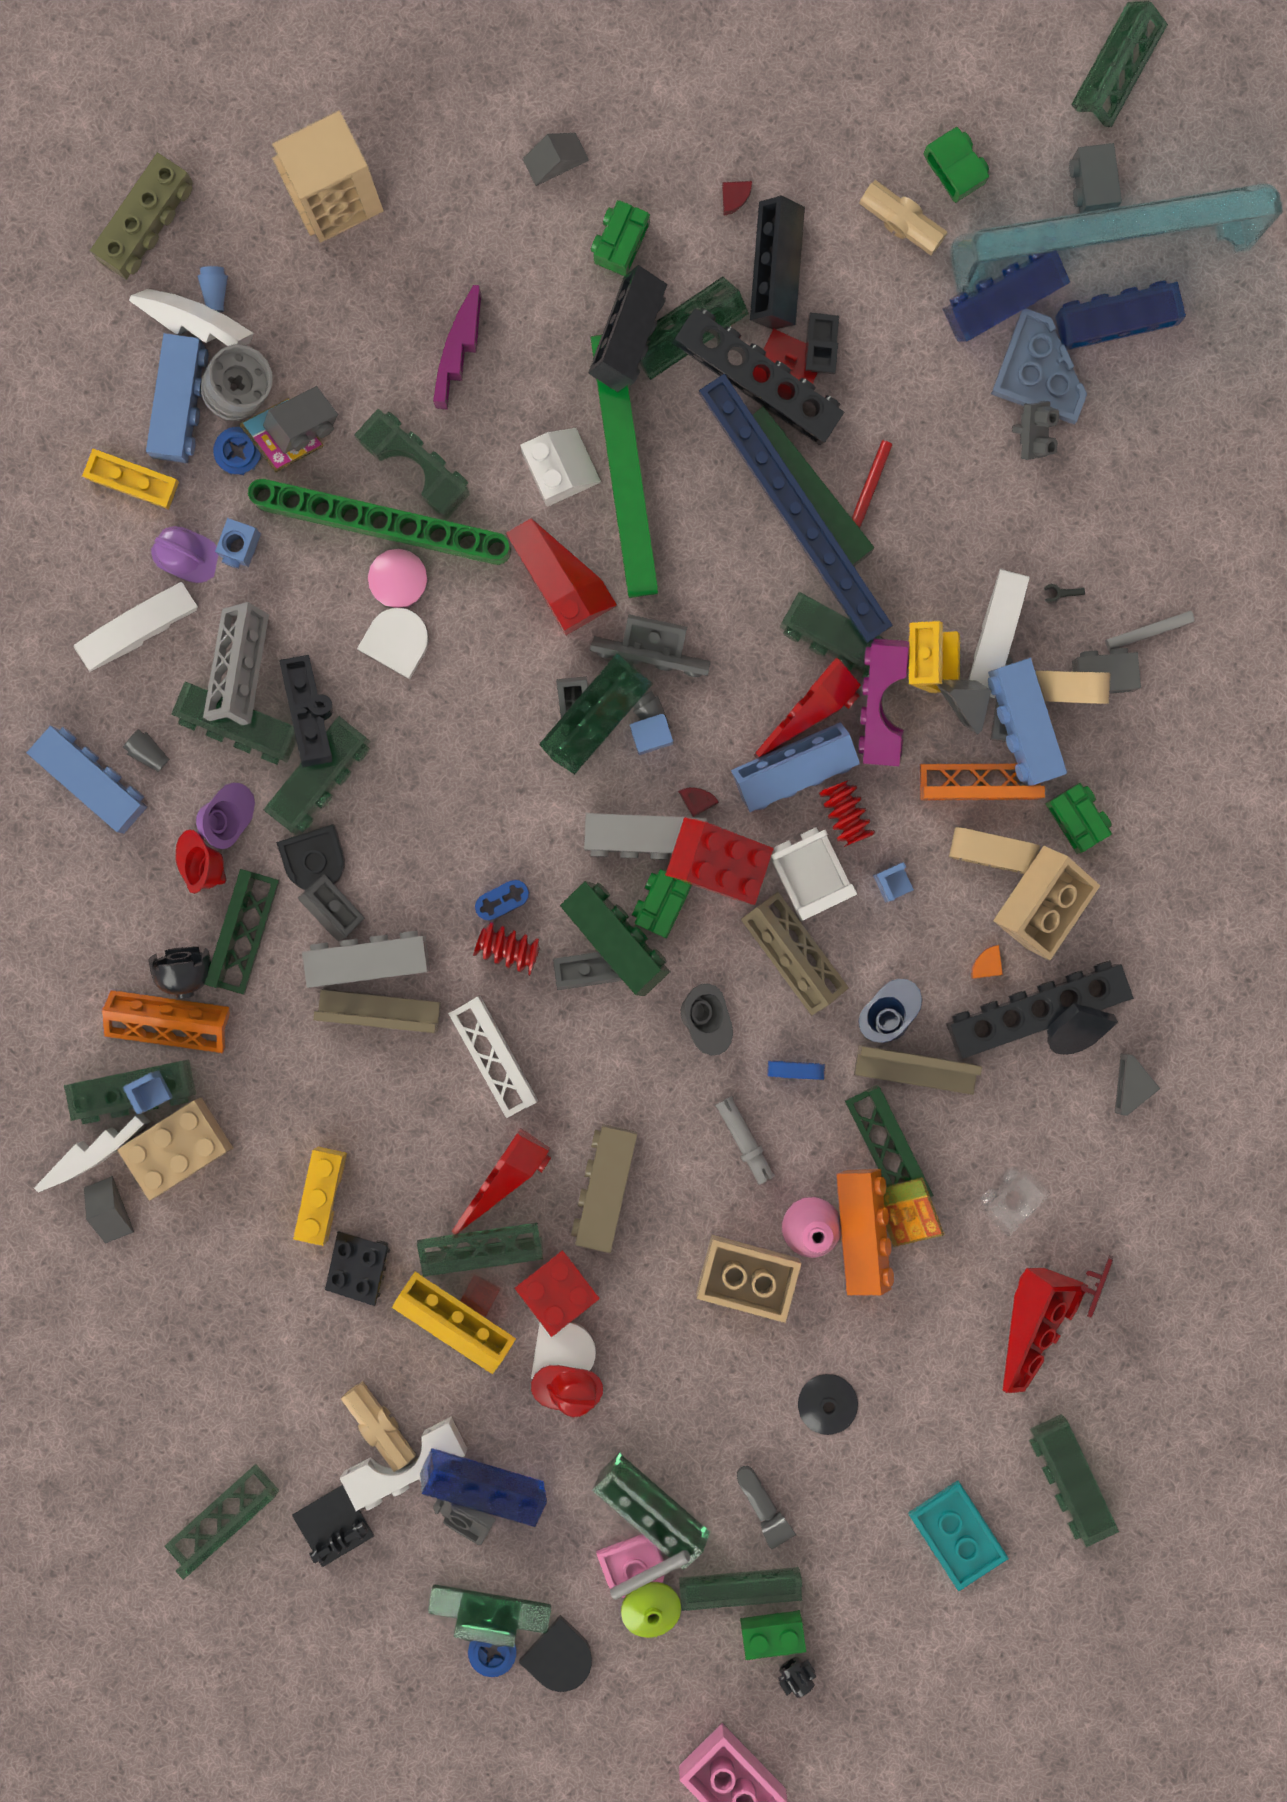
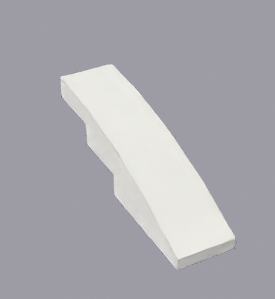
M146 289L131 295L129 300L176 335L190 331L205 343L217 338L227 346L233 344L247 345L254 334L231 318L201 303L175 294Z
M1003 569L999 570L983 621V629L968 680L978 681L989 689L988 678L990 677L988 672L1005 666L1022 609L1029 576Z
M180 582L108 622L74 644V648L89 672L140 647L143 645V641L170 628V624L195 612L198 606L184 584Z
M143 1114L134 1116L119 1133L113 1127L106 1129L90 1147L84 1141L76 1143L34 1189L37 1192L43 1191L75 1178L102 1163L116 1153L118 1148L131 1141L150 1121Z

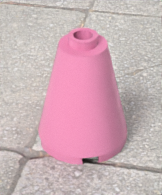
M817 1197L803 1198L793 1203L787 1210L782 1221L783 1237L787 1245L801 1256L810 1258L823 1256L833 1250L840 1240V1215L834 1206Z

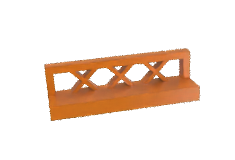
M920 764V800H1040L1045 798V786H1041V783L1033 786H1020L1013 779L1016 776V771L1011 776L1005 771L1015 770V765L1017 764ZM956 770L951 776L946 772ZM961 770H968L977 780L971 786H960L953 778ZM975 770L986 771L980 776ZM991 770H998L1007 780L1001 786H990L983 778ZM927 771H939L947 780L942 786H927ZM949 782H951L954 786L947 785L949 784ZM979 782H981L984 786H976V785H977ZM1009 782H1011L1014 786H1006V785H1007Z
M111 990L102 1009L104 1037L217 1053L224 1052L225 1027L229 1019L230 1007ZM112 1021L122 1022L127 1028L113 1027ZM141 1026H152L157 1032H147ZM173 1029L181 1030V1031H183L187 1036H185V1037L176 1036V1035L172 1032V1030H173ZM203 1033L216 1035V1041L206 1040L201 1035Z

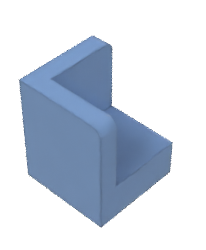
M664 714L630 724L639 755L673 745V739Z
M904 862L873 875L885 903L914 890L904 870L906 868Z
M160 1071L149 1073L123 1087L136 1114L144 1113L173 1098Z

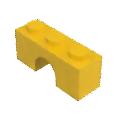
M316 1147L312 1150L293 1240L321 1246L328 1242L335 1212L333 1211V1204L338 1185L342 1179L347 1156L346 1152L323 1147Z

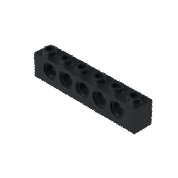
M694 308L672 344L718 376L725 374L735 388L761 406H764V408L818 445L825 443L844 414V411L839 408L840 403L829 395L823 397L815 392L816 387L810 381L804 378L798 380L790 374L791 369L784 363L777 360L775 363L765 357L766 352L758 345L751 343L749 346L740 339L741 334L732 327L726 326L724 328L716 323L717 318L708 310L701 308L699 311ZM703 334H713L717 338V346L715 348L705 346L702 339ZM735 350L741 354V365H733L729 362V351ZM759 367L766 372L767 379L764 383L757 382L754 379V368ZM779 385H786L790 388L791 398L789 400L780 398L778 395ZM804 402H811L815 406L816 413L814 417H808L804 414L802 409Z
M1111 960L1094 965V972L1084 975L1082 970L1066 975V981L1055 985L1054 980L1038 985V991L1027 995L1026 990L1008 996L1009 1002L999 1005L996 1000L981 1005V1011L970 1015L968 1010L953 1015V1021L946 1025L958 1058L964 1059L1046 1030L1073 1003L1103 1010L1134 999L1122 964L1112 965ZM1093 980H1097L1101 985V991L1095 997L1089 993L1088 989L1089 984ZM1065 990H1069L1073 995V1001L1067 1007L1063 1006L1060 1002V995ZM1036 1000H1041L1045 1006L1044 1013L1039 1017H1036L1031 1009L1032 1004ZM1008 1010H1013L1017 1016L1014 1025L1007 1027L1003 1022V1016ZM985 1020L988 1024V1032L986 1035L979 1037L975 1033V1025L978 1021Z

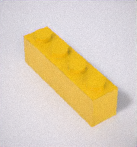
M417 1272L413 1273L392 1306L393 1309L491 1374L502 1363L516 1340L515 1337Z

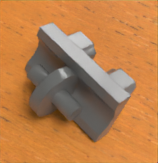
M1050 401L1024 404L1021 424L1012 425V432L1020 434V444H1022L1021 459L1031 460L1057 453L1058 441L1056 438L1049 437V427L1056 426L1059 422V410L1050 407Z

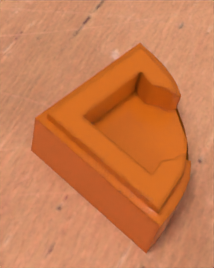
M999 945L985 949L977 957L972 966L971 979L1003 975Z

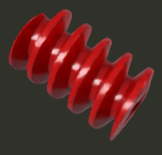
M849 780L819 792L820 797L830 798L823 806L824 808H834L828 815V818L839 820L832 826V829L843 831L837 837V841H847L845 846L875 834L874 830L864 829L871 821L870 819H860V816L867 810L866 808H856L855 805L862 798L861 796H851L857 789V785H847Z
M490 922L486 928L482 929L473 956H476L483 950L484 960H488L494 954V963L499 964L505 958L506 967L511 968L517 962V971L522 972L528 966V975L530 976L540 951L539 939L535 938L529 945L528 935L524 934L518 941L516 940L515 930L507 937L505 936L504 926H501L497 932H494V923Z

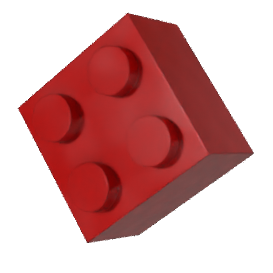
M563 1250L514 1288L551 1337L600 1299Z

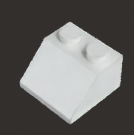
M576 428L547 432L520 445L525 461L547 507L601 483Z

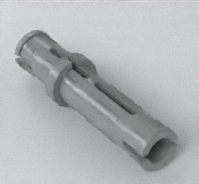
M732 1096L715 1105L716 1108L719 1110L743 1154L740 1157L743 1162L746 1161L758 1185L766 1182L767 1179H772L775 1174L771 1171L762 1154L764 1150L761 1145H757Z

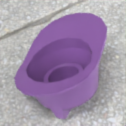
M177 526L165 528L159 537L155 538V544L151 548L152 558L156 565L165 572L194 583L206 582L214 577L218 554L215 552L217 546L208 538Z
M230 783L221 788L213 799L198 811L196 825L197 833L201 838L206 839L209 844L218 849L231 847L253 818L255 800L250 789L240 783Z

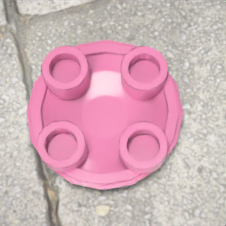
M403 549L387 550L377 556L370 566L368 573L369 589L375 599L385 606L408 608L418 601L425 591L427 584L426 568L420 558L410 551Z

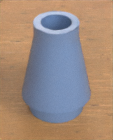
M217 266L201 267L200 275L197 277L205 305L217 312H224L228 278L224 273V268Z

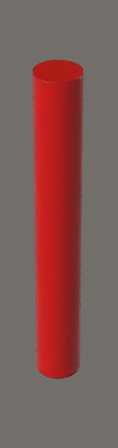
M882 440L852 515L853 521L859 528H861L893 445L885 440Z

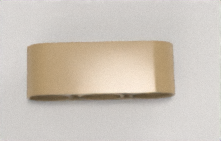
M1035 671L1044 701L1109 704L1111 673Z
M955 827L949 857L958 860L962 858V861L985 866L991 865L990 867L1016 873L1020 871L1021 874H1025L1039 854L1040 845Z

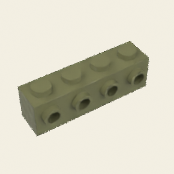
M157 152L89 250L100 263L126 280L130 274H135L142 264L141 258L147 249L151 250L157 244L159 239L158 233L163 226H167L173 221L178 204L181 201L187 200L190 196L193 181L189 174Z

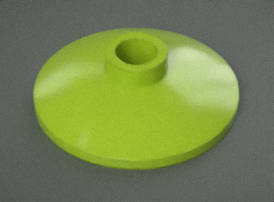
M650 1582L625 1596L621 1606V1616L626 1628L633 1634L645 1638L657 1637L667 1633L675 1626L681 1614V1602L678 1594L673 1588L661 1582Z

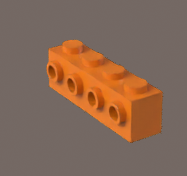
M881 1169L845 1170L836 1175L847 1295H883L892 1290L891 1286L894 1283V1273L889 1266L891 1241L887 1238L886 1231L889 1214L887 1208L884 1207L883 1197L886 1192V1181L882 1177Z

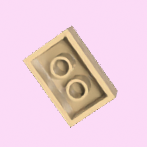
M1043 846L993 921L1026 949L1051 960L1100 885L1071 858Z
M199 1098L121 1146L117 1151L150 1201L233 1149V1146L203 1099Z
M711 1235L696 1291L697 1299L786 1323L801 1262L797 1257Z

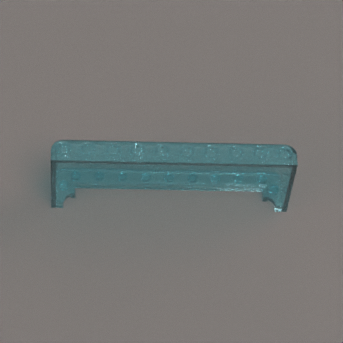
M1258 184L964 233L957 236L950 247L957 298L973 294L976 281L986 276L984 263L1215 226L1217 239L1230 241L1234 245L1235 253L1249 251L1283 212L1280 194L1270 184Z

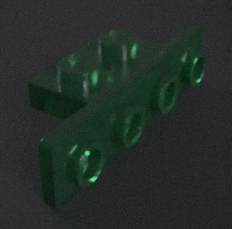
M434 1584L431 1589L428 1613L457 1618L453 1636L455 1638L490 1643L500 1647H514L517 1629L546 1633L548 1631L552 1606L547 1603Z

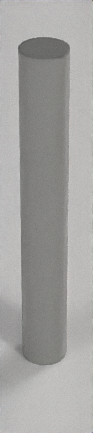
M1188 611L1105 640L1108 651L1193 623L1195 621L1192 611Z
M684 1550L610 1589L612 1598L617 1600L690 1562L689 1553Z

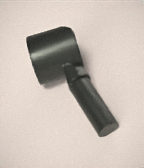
M1048 584L1044 587V590L1053 589L1057 592L1055 598L1045 599V602L1049 604L1056 603L1059 598L1085 595V588L1060 589L1055 584Z

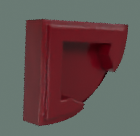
M752 181L722 182L723 216L735 213L746 203L751 194Z
M689 787L678 791L692 817L719 803L712 793L701 788Z

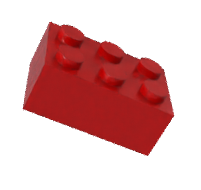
M684 817L665 875L719 895L755 905L774 848L708 822Z

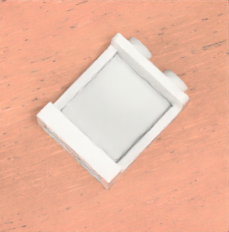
M817 827L801 834L802 841L794 845L788 840L774 847L775 854L771 855L770 858L800 921L857 895L853 884L849 883L827 837L826 829L819 832Z

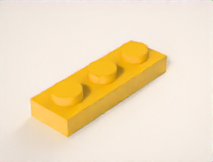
M93 448L82 475L87 480L168 510L179 484V481L175 478Z

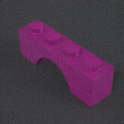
M874 638L871 647H866L865 665L870 666L869 677H864L863 695H868L867 707L862 706L860 724L866 725L865 736H860L858 753L864 754L863 764L899 767L902 760L904 730L894 725L887 718L882 706V696L888 686L895 681L907 677L909 671V641Z

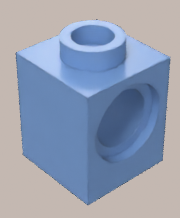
M227 518L215 552L223 558L222 563L239 569L241 564L249 567L261 533L252 526ZM237 539H242L244 541L243 548L238 552H232V543Z

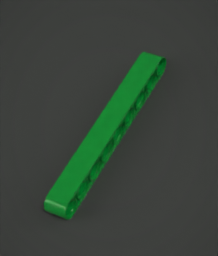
M602 335L590 336L593 358ZM596 379L628 598L658 594V586L628 385L617 392Z
M267 479L254 480L248 488L249 499L258 509L265 512L494 565L505 563L511 555L508 539L497 532ZM264 489L271 491L270 497L266 501L257 500L260 491ZM290 497H300V502L296 507L288 508L286 506L287 500ZM320 503H328L329 509L325 514L317 515L315 513V509ZM348 510H358V517L354 521L347 522L344 520L345 513ZM379 516L388 518V522L383 528L373 527L374 520ZM407 523H415L417 525V529L412 535L402 533V529ZM442 529L446 531V537L442 541L434 542L431 540V535L435 530ZM466 536H472L476 539L474 546L469 549H464L460 546L461 540ZM494 543H501L505 546V549L500 555H492L489 553L490 546Z

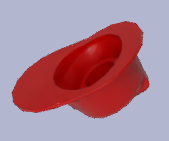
M189 829L184 831L176 844L175 859L177 868L189 892L196 894L201 889H210L216 885L225 884L227 878L224 872L222 854L206 846L201 836L195 830Z
M549 1365L535 1373L531 1381V1392L535 1400L542 1406L559 1410L570 1417H581L587 1414L600 1401L603 1395V1384L599 1376L592 1371L561 1365Z

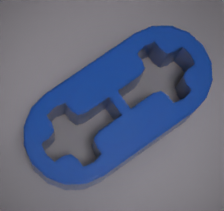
M519 880L509 881L481 895L475 903L476 913L484 920L491 921L524 905L529 898V889L525 883ZM515 885L517 889L523 888L524 892L520 895L522 900L517 902L512 898L506 902L504 901L503 897L511 893V886ZM485 899H488L490 902L500 899L502 904L493 908L495 912L493 915H490L488 912L482 913L481 908L484 906L483 901Z
M768 1061L767 1076L824 1080L825 1064Z

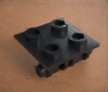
M337 1231L325 1290L376 1306L377 1298L381 1295L379 1289L381 1280L384 1279L382 1274L383 1271H386V1266L384 1265L387 1253H390L388 1242L380 1240L373 1242Z
M343 1484L292 1514L312 1549V1552L309 1553L311 1560L315 1564L319 1562L322 1567L375 1536L361 1511L355 1510Z

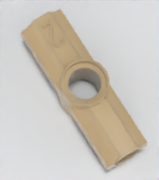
M876 180L869 185L860 199L859 204L884 221L888 231L891 233L895 231V236L904 239L906 237L931 256L947 235L946 230L923 215L921 207L916 202L907 197H898Z
M363 1381L341 1397L343 1403L359 1423L358 1428L363 1438L370 1446H375L394 1472L400 1470L415 1457L416 1453L398 1430L399 1426L393 1416L390 1418V1411L385 1406L381 1407Z

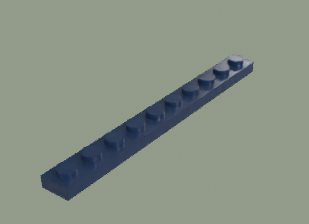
M721 375L699 390L700 396L866 644L890 629L893 624L726 375Z

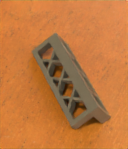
M779 892L741 918L744 925L811 1016L830 1005L849 989ZM774 903L781 913V918L775 917L768 906ZM789 929L797 934L798 942H794L789 936ZM807 954L812 955L816 960V967L811 966L808 962ZM825 978L830 979L837 990L833 993L825 985Z
M321 989L318 1011H314L313 1020L436 1033L438 1032L441 1002Z
M858 1045L854 1075L974 1095L976 1076L981 1075L982 1066Z

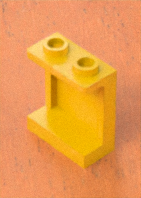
M940 621L909 623V684L929 693H941L936 684H942V679L960 680V633L957 631L943 632V623Z

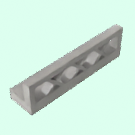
M249 602L222 609L203 718L208 721L228 717L240 725L251 723L269 614ZM237 616L236 622L230 628L232 617ZM233 641L231 650L225 655L227 647ZM228 668L227 676L221 682V677ZM223 696L221 708L216 709L217 702Z

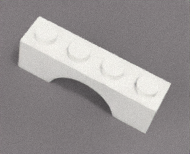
M452 1417L424 1430L421 1437L422 1450L420 1456L413 1463L402 1467L400 1470L394 1472L391 1468L378 1464L371 1457L345 1470L340 1480L355 1510L357 1511L363 1507L366 1510H370L382 1503L381 1498L391 1493L393 1497L404 1493L410 1488L409 1484L419 1479L420 1483H423L433 1478L437 1474L436 1470L444 1466L447 1469H451L464 1461L462 1457L466 1455L467 1447Z

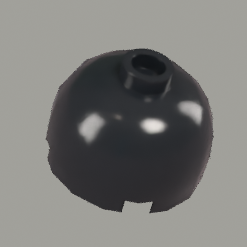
M198 946L165 950L164 957L157 959L156 953L148 959L151 976L155 985L167 994L176 995L178 999L194 996V991L204 986L211 965L209 950L205 948L202 953L199 951Z

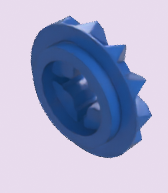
M228 428L217 437L214 443L213 453L217 464L231 475H244L250 470H255V466L261 460V447L246 428ZM231 442L239 448L243 445L245 446L243 449L245 460L240 459L238 456L231 457L234 453L231 449Z
M490 1626L487 1629L478 1631L472 1638L468 1648V1658L471 1666L479 1674L486 1677H498L508 1672L513 1666L517 1648L513 1637L508 1635L503 1628L496 1629ZM497 1641V1651L501 1654H495L487 1662L488 1651L484 1648H490Z

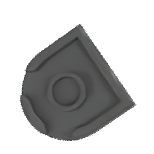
M449 1494L440 1495L433 1505L434 1513L439 1514L440 1512L445 1517L443 1523L477 1545H482L496 1518L469 1502Z

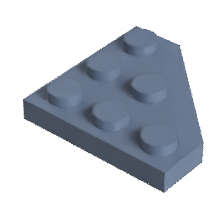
M1023 307L991 394L1022 406L1027 403L1050 401V407L1059 410L1060 420L1075 425L1087 392L1083 384H1080L1073 369V362L1065 345H1062L1055 331L1057 328L1052 318Z

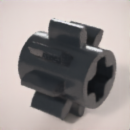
M794 1657L780 1667L779 1671L782 1675L778 1677L779 1685L786 1695L793 1692L796 1698H800L814 1688L815 1684L812 1679L816 1678L815 1670L808 1659L801 1663L798 1657Z

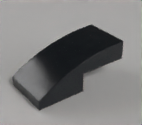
M809 313L805 371L828 374L836 373L838 315Z

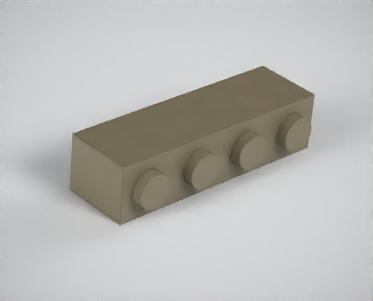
M602 1124L601 1131L595 1130L591 1145L592 1148H597L595 1159H588L584 1176L590 1178L588 1190L581 1189L578 1206L583 1207L581 1219L575 1218L571 1236L577 1237L575 1245L611 1253L636 1143V1131Z

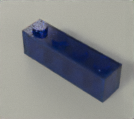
M1044 247L1038 248L1027 255L1029 260L1019 265L1018 262H1015L1001 270L1003 275L993 280L992 277H988L975 285L977 289L968 295L965 291L952 297L949 300L951 304L943 308V311L957 341L967 342L1069 284L1070 279L1057 250H1045Z
M1166 280L1155 282L1149 288L1138 290V287H1132L1121 291L1120 295L1109 297V294H1101L1093 297L1090 302L1081 304L1079 300L1067 302L1062 305L1055 319L1062 345H1065L1066 350L1177 326L1183 321L1186 314L1178 282L1168 284Z
M431 1448L420 1472L421 1492L423 1495L536 1527L547 1504L544 1482L434 1448Z

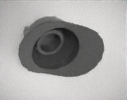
M700 984L694 987L682 1003L680 1009L683 1024L689 1029L695 1046L702 1053L710 1056L720 1055L728 1049L733 1038V1027L725 998L717 986L712 984Z

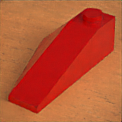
M532 518L506 532L508 539L566 636L617 606L602 579Z
M837 657L811 686L804 698L794 706L784 721L777 726L753 755L754 757L760 758L839 712L843 706L849 709L860 697L856 691L861 684Z
M520 1128L451 1232L457 1235L531 1178L536 1170L542 1173L551 1160V1157L547 1155L550 1147Z
M1046 1268L1025 1269V1272L1019 1278V1286L1014 1295L1002 1389L1004 1392L1017 1393L1026 1391L1044 1363V1356L1041 1355L1042 1352L1052 1343L1056 1344L1061 1337L1056 1331L1065 1317L1072 1320L1085 1294L1081 1289V1285L1088 1287L1087 1284Z

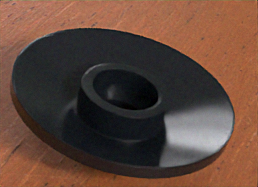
M823 1374L809 1380L802 1388L798 1398V1411L802 1421L812 1431L823 1435H832L844 1431L852 1424L858 1410V1399L853 1387L842 1377L833 1374ZM827 1402L834 1404V1409L830 1412L823 1409L824 1404Z

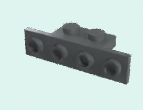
M630 614L627 618L623 642L594 636L590 646V651L596 652L598 656L603 658H613L614 656L626 658L625 660L631 664L640 665L643 662L654 664L657 669L671 671L672 669L682 670L686 675L692 677L708 676L711 662L682 655L687 631L686 626Z

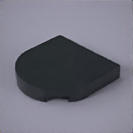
M335 824L276 842L286 874L299 888L306 890L324 874L334 885L341 878L342 871H344L343 867H345V856Z
M1073 1003L1049 1026L1047 1030V1043L1056 1054H1074L1095 1044L1118 1021L1114 1014Z
M560 1615L519 1659V1664L547 1689L556 1692H567L576 1689L587 1679L592 1666V1654L587 1640Z

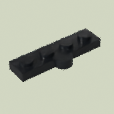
M309 655L279 660L302 768L332 762L324 720L332 716L333 705L328 696L317 693Z

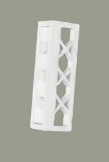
M481 996L448 1013L505 1117L508 1118L522 1109L537 1103L538 1099ZM471 1008L478 1020L475 1030L463 1027L457 1015ZM480 1026L484 1032L479 1031ZM467 1032L474 1033L472 1041L470 1040ZM477 1034L488 1038L492 1046L490 1056L480 1054L475 1049L474 1045ZM481 1058L488 1059L487 1067H485ZM492 1061L501 1063L507 1073L504 1082L491 1078L489 1069ZM495 1084L503 1086L501 1094ZM506 1087L516 1089L522 1100V1103L510 1110L503 1099Z

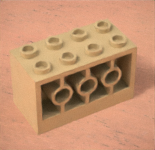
M340 110L272 144L277 153L272 159L309 235L316 234L320 243L383 212L369 168Z

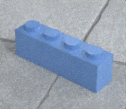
M163 334L146 452L153 459L188 463L189 455L193 456L196 443L192 433L193 427L199 424L200 410L196 407L198 396L202 397L201 373L202 367H207L209 358L208 349H205V345L199 338Z
M1031 658L989 671L988 687L992 695L996 696L999 705L997 707V715L1000 722L1005 724L1008 733L1006 743L1010 752L1015 755L1017 762L1015 771L1018 779L1023 782L1024 786H1031L1067 774Z
M839 722L732 769L731 772L744 804L749 812L764 809L770 803L779 799L791 797L804 788L819 785L825 779L836 774L846 773L852 767L859 765L860 762L849 732Z
M49 726L26 753L112 829L124 834L147 808L142 802L144 796L132 786H129L128 789L119 782L122 777L112 768L107 766L104 769L96 762L99 757L86 746L81 749L76 745L74 741L77 738L64 727L59 730Z

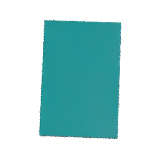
M959 1480L908 1512L958 1592L1009 1559Z

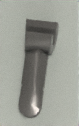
M749 1466L739 1468L737 1472L738 1484L747 1496L760 1521H763L761 1522V1529L769 1547L774 1549L797 1535L780 1511L776 1513L777 1508L763 1485H761L754 1470Z

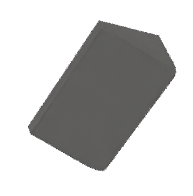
M325 874L298 897V900L337 941L346 938L365 919Z

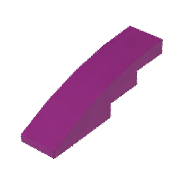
M479 285L472 286L455 317L446 339L438 367L433 398L436 409L448 410L450 380L462 381L465 352L477 353L482 296Z

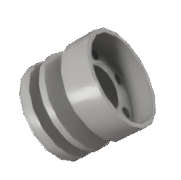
M233 344L222 348L214 355L201 379V395L206 406L215 415L225 420L240 421L253 415L265 401L272 387V371L268 361L259 351L247 345ZM233 383L238 386L235 391L229 388Z

